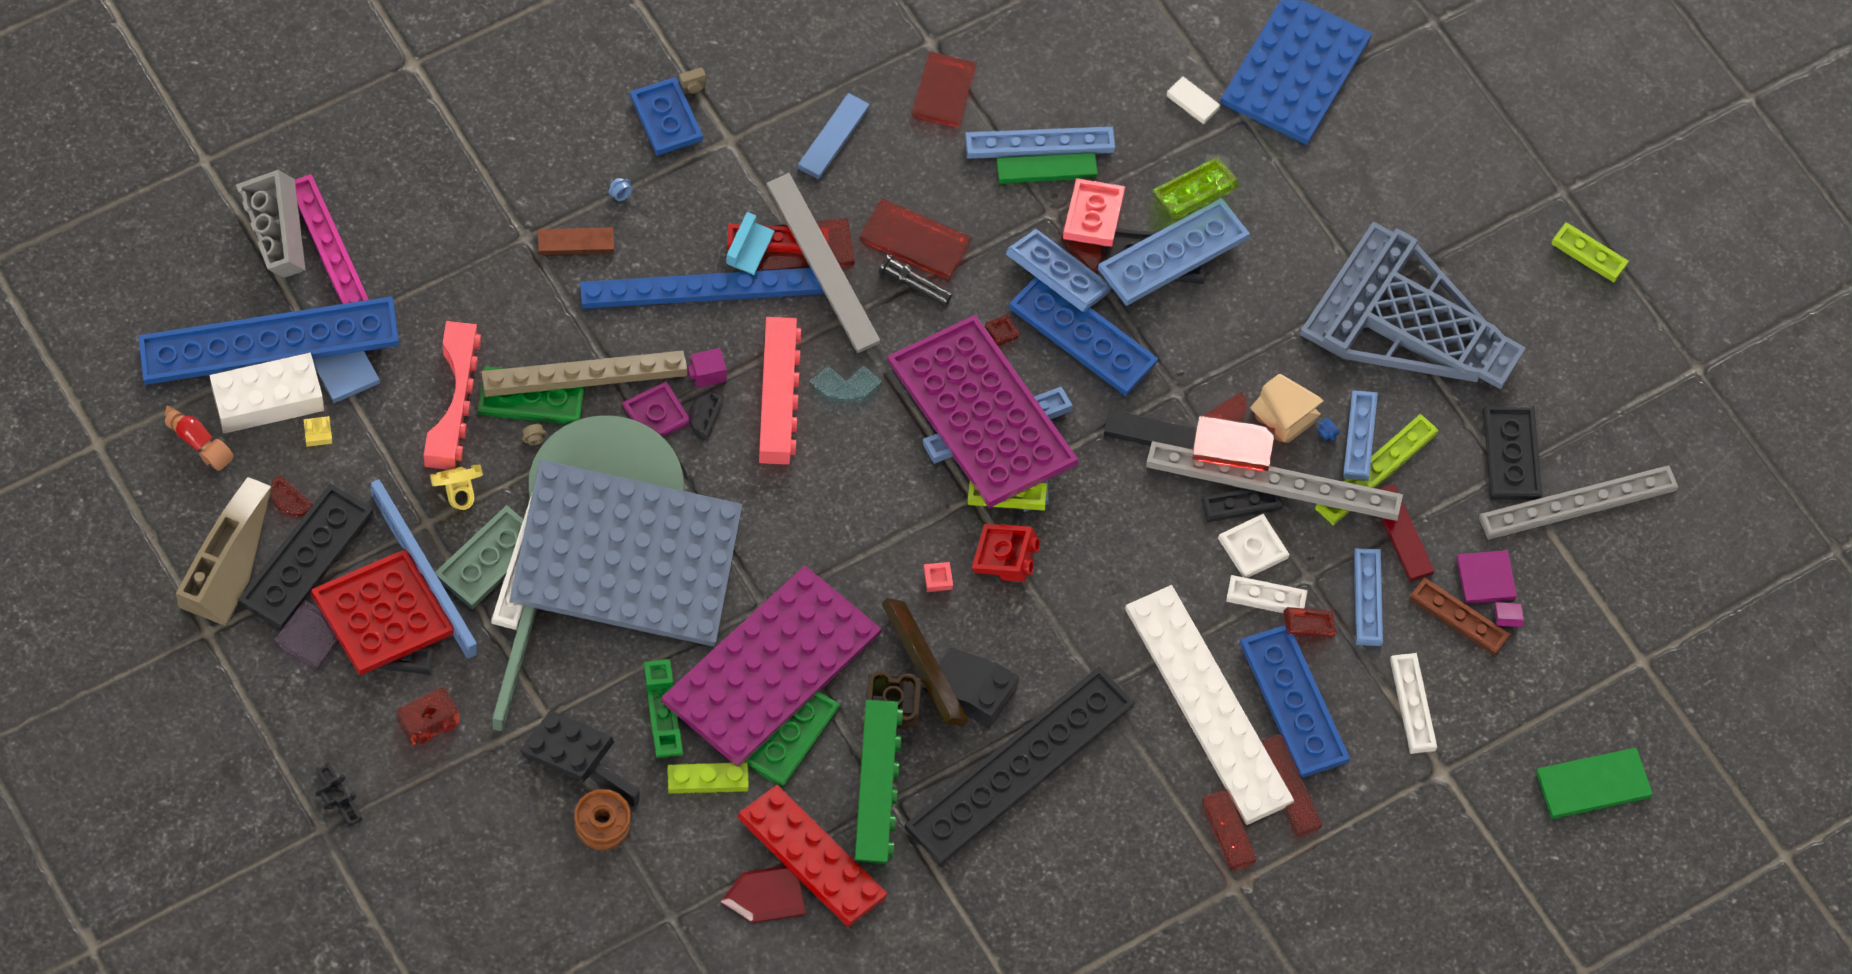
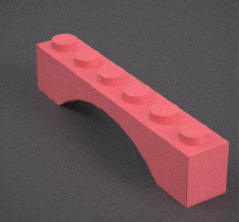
M446 321L443 337V356L450 364L455 376L456 389L452 403L445 416L435 427L427 432L424 450V465L427 468L449 470L456 468L457 461H462L463 446H460V440L466 437L467 424L463 422L464 416L469 417L470 401H467L468 394H473L474 379H471V373L477 370L478 357L474 355L475 349L480 350L481 335L477 334V324Z

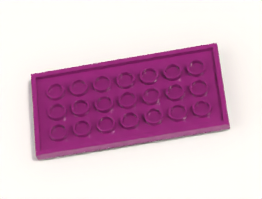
M976 315L887 356V361L989 508L1078 465L1077 456Z
M804 565L661 697V702L734 765L740 767L803 708L817 692H820L881 634L882 628Z

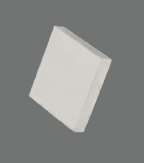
M1264 514L1221 533L1218 537L1244 578H1249L1289 558L1288 551Z

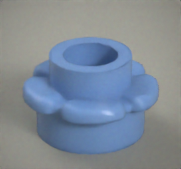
M615 179L610 184L609 194L617 201L627 199L633 191L630 186V180Z

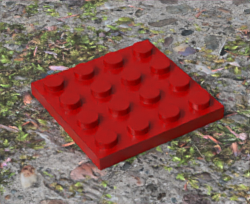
M406 549L311 589L313 599L359 676L454 634L453 626Z

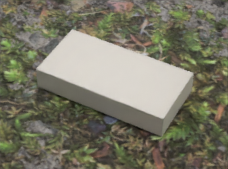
M1182 77L1167 91V97L1202 124H1205L1220 109V104L1185 77Z

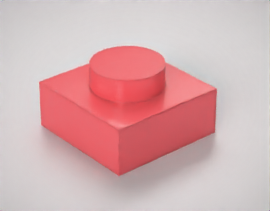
M950 562L924 564L923 570L927 592L953 590Z

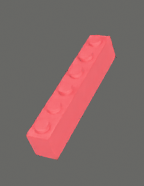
M766 317L759 463L790 465V455L796 454V440H791V432L796 433L797 417H792V410L798 409V395H793V388L799 387V373L794 372V365H800V350H795V343L801 342V328H796L797 318Z

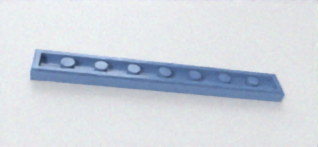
M380 479L372 482V499L403 550L406 549L453 626V636L468 659L476 656V641Z

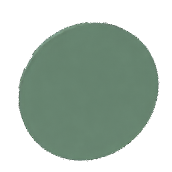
M593 416L577 420L562 427L541 446L533 460L529 474V499L533 492L540 459L684 491V480L680 462L667 441L650 427L635 420L619 416Z

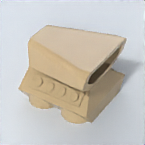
M1278 374L1263 386L1260 397L1253 403L1250 409L1255 413V418L1258 422L1266 424L1272 430V435L1276 440L1289 443L1316 422L1321 414L1315 408L1323 400L1284 375Z

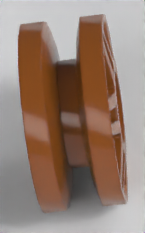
M597 789L587 793L579 800L575 808V830L578 838L586 846L596 850H609L617 847L626 839L630 831V809L626 800L620 794L611 790ZM601 816H605L609 819L605 823H599L596 821V819Z

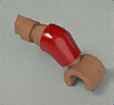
M167 405L165 425L175 430L177 435L196 451L201 449L199 455L206 465L211 464L214 469L220 471L232 461L233 453L219 439H214L211 442L212 436L199 420L190 415L185 416Z

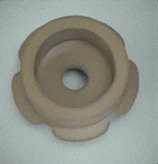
M540 424L530 425L522 430V440L530 446L543 443V439L547 435V432L543 430Z

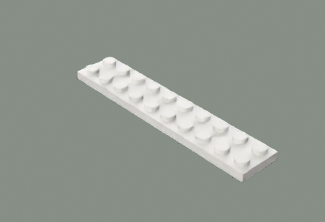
M1170 585L1127 604L1125 607L1127 614L1245 824L1253 823L1292 805L1294 802L1293 797L1173 586Z

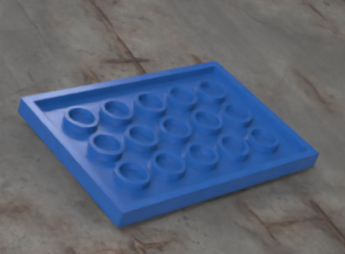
M1280 0L1221 97L1220 104L1308 145L1367 46L1372 33L1304 0Z

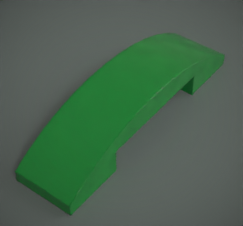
M670 659L644 662L656 758L683 755L677 715L661 702V697L673 687Z

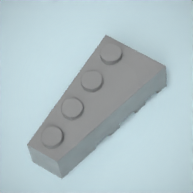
M276 170L236 184L238 192L243 197L244 201L242 203L245 211L249 213L251 218V227L259 239L258 245L267 269L283 278L305 271L295 179L280 170Z

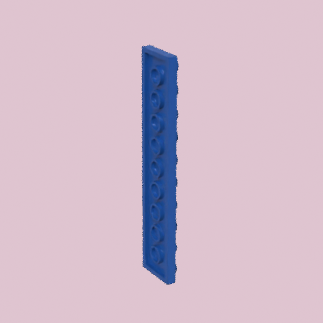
M393 296L138 335L145 385L212 375L306 353H311L312 359L400 346Z

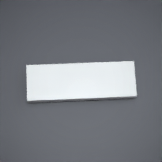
M1231 575L1226 602L1302 617L1307 590Z

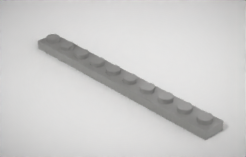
M1152 441L1146 464L1147 468L1396 521L1398 520L1403 494L1154 441Z

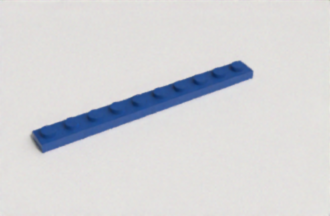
M811 268L756 271L755 275L747 272L580 282L582 309L825 294Z

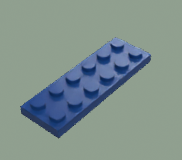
M1037 277L1009 303L1011 311L1124 396H1127L1158 363L1156 356L1093 309L1088 308L1082 312Z
M1286 624L1241 639V648L1300 779L1349 763L1350 757L1290 625Z

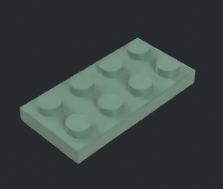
M506 505L435 572L441 584L469 608L474 609L505 579L524 519Z

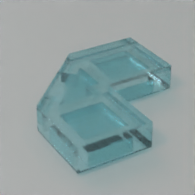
M828 365L810 381V386L828 401H865L882 385V381L864 365L847 381Z

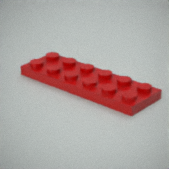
M778 785L739 812L738 819L847 927H850L886 899L888 893Z

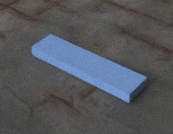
M848 93L799 162L798 169L819 180L869 110L870 104Z
M1352 390L1343 479L1369 481L1378 392Z
M1355 548L1356 645L1382 646L1381 549Z

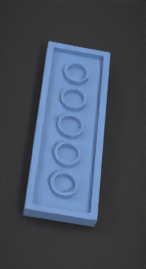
M1220 198L1100 263L1098 270L1127 306L1248 240L1250 233L1224 200Z

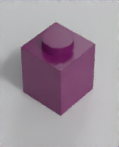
M720 348L691 354L690 365H687L688 376L690 380L694 379L697 388L726 382L727 368Z

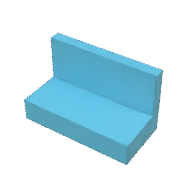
M747 212L727 253L726 264L755 275L774 234V230L757 224L756 215Z

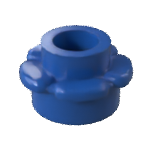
M1329 418L1323 421L1319 420L1318 424L1320 426L1317 428L1320 436L1325 441L1328 439L1334 441L1335 437L1339 434L1337 427Z

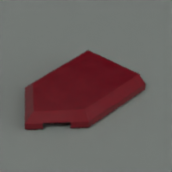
M786 866L742 872L721 900L723 905L729 909L732 908L751 923L805 915L799 878Z

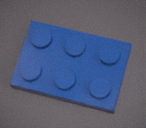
M676 77L630 91V99L657 156L703 141V134Z

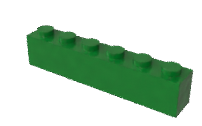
M866 700L855 862L887 864L888 858H893L894 842H889V831H895L896 815H891V804L896 805L897 789L892 788L893 778H898L899 762H894L895 751L900 752L901 736L896 735L897 725H902L903 709H898V702Z

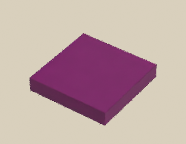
M667 381L622 402V407L629 419L650 427L662 437L690 425L689 416Z
M1508 550L1457 555L1456 561L1465 604L1516 600L1517 594Z

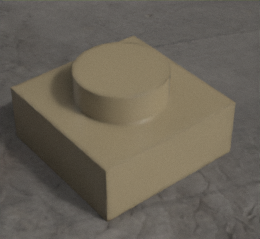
M702 67L679 74V85L684 95L688 93L694 94L705 89L706 74Z

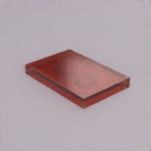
M929 51L912 110V116L960 127L977 62Z
M1199 416L1192 460L1268 472L1275 428Z

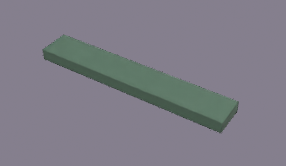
M524 605L493 715L494 730H504L537 608Z

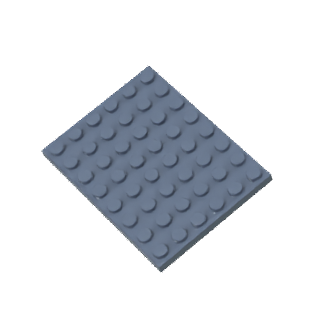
M540 459L509 602L714 647L742 504Z

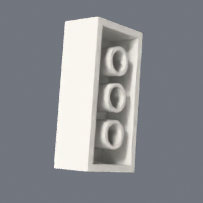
M311 353L210 375L212 392L223 434L324 411L322 393Z

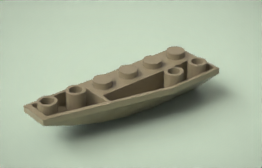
M247 477L211 529L178 588L176 597L179 608L227 626L238 605V598L250 583L272 489L271 486Z

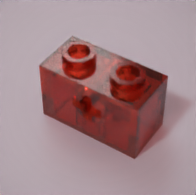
M444 686L396 709L398 722L412 746L417 743H426L434 735L442 731L448 732L460 723L459 711Z

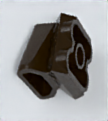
M883 671L868 674L866 700L898 702V709H903L902 725H897L896 729L918 726L921 678H916V676L909 673L900 676H890L887 672Z

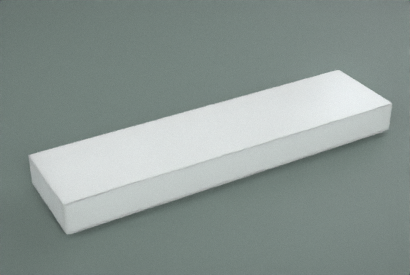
M1417 653L1391 656L1390 663L1410 754L1436 751L1437 744Z

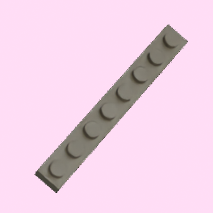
M673 351L481 371V380L484 395L488 397L687 376L688 368L684 352Z

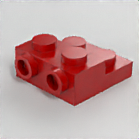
M984 524L972 564V570L978 574L999 575L1001 580L1026 582L1027 575H1032L1034 571L1032 557L1034 552L1038 553L1040 550V539L1032 527Z

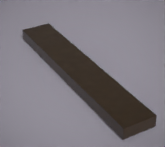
M886 598L882 602V606L944 722L963 727L969 720L906 603Z

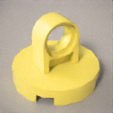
M471 465L470 469L458 467L437 472V475H430L432 486H446L448 500L453 508L466 510L474 502L471 479L478 478L483 473L481 465ZM464 491L468 499L464 505L460 506L456 503L455 496L457 492Z

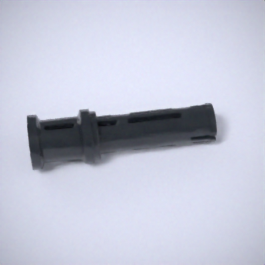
M891 254L886 256L878 271V274H885L896 280L898 285L904 286L906 284L945 307L952 298V292L913 272V268L909 264L903 265L894 260Z

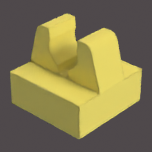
M329 416L303 419L307 447L332 444Z

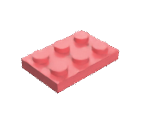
M1076 179L1063 239L1112 247L1125 194V186Z

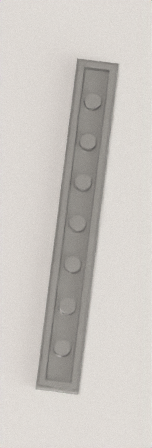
M790 173L767 182L769 192L857 354L879 344L880 339Z
M1668 465L1482 513L1479 516V520L1487 540L1671 493L1677 491L1678 485Z

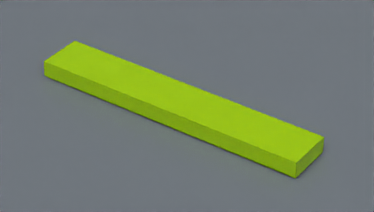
M1419 414L1371 456L1369 481L1345 479L1343 482L1376 489L1433 439L1439 430L1423 415ZM1317 504L1315 507L1333 526L1350 512L1349 510Z

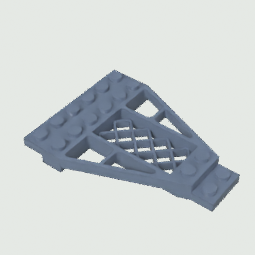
M1373 221L1302 327L1300 335L1343 359L1478 382L1481 378L1502 389L1523 356L1526 347L1507 338L1496 326L1487 322L1417 244L1418 239L1397 228L1392 232ZM1411 256H1415L1436 279L1429 290L1400 274ZM1438 285H1441L1458 305L1434 293ZM1398 289L1404 292L1406 297L1394 299L1392 290ZM1387 293L1389 300L1382 301V299ZM1420 301L1426 304L1427 309L1416 311L1413 302ZM1408 303L1411 312L1399 314L1396 305ZM1391 306L1394 315L1382 317L1379 308ZM1442 313L1448 316L1449 321L1438 323L1435 314ZM1430 315L1432 324L1421 326L1418 317ZM1413 318L1415 327L1404 329L1401 320ZM1390 322H1396L1398 327L1394 326ZM1464 325L1470 328L1471 333L1460 335L1457 326ZM1452 327L1454 336L1443 338L1440 329ZM1364 328H1370L1394 342L1386 356L1351 350L1350 348ZM1435 330L1437 339L1426 341L1423 332ZM1412 334H1418L1419 339L1413 336ZM1471 340L1465 349L1462 341ZM1457 342L1459 351L1448 353L1445 344ZM1402 346L1434 364L1392 357L1398 347ZM1434 346H1440L1441 351L1436 349Z

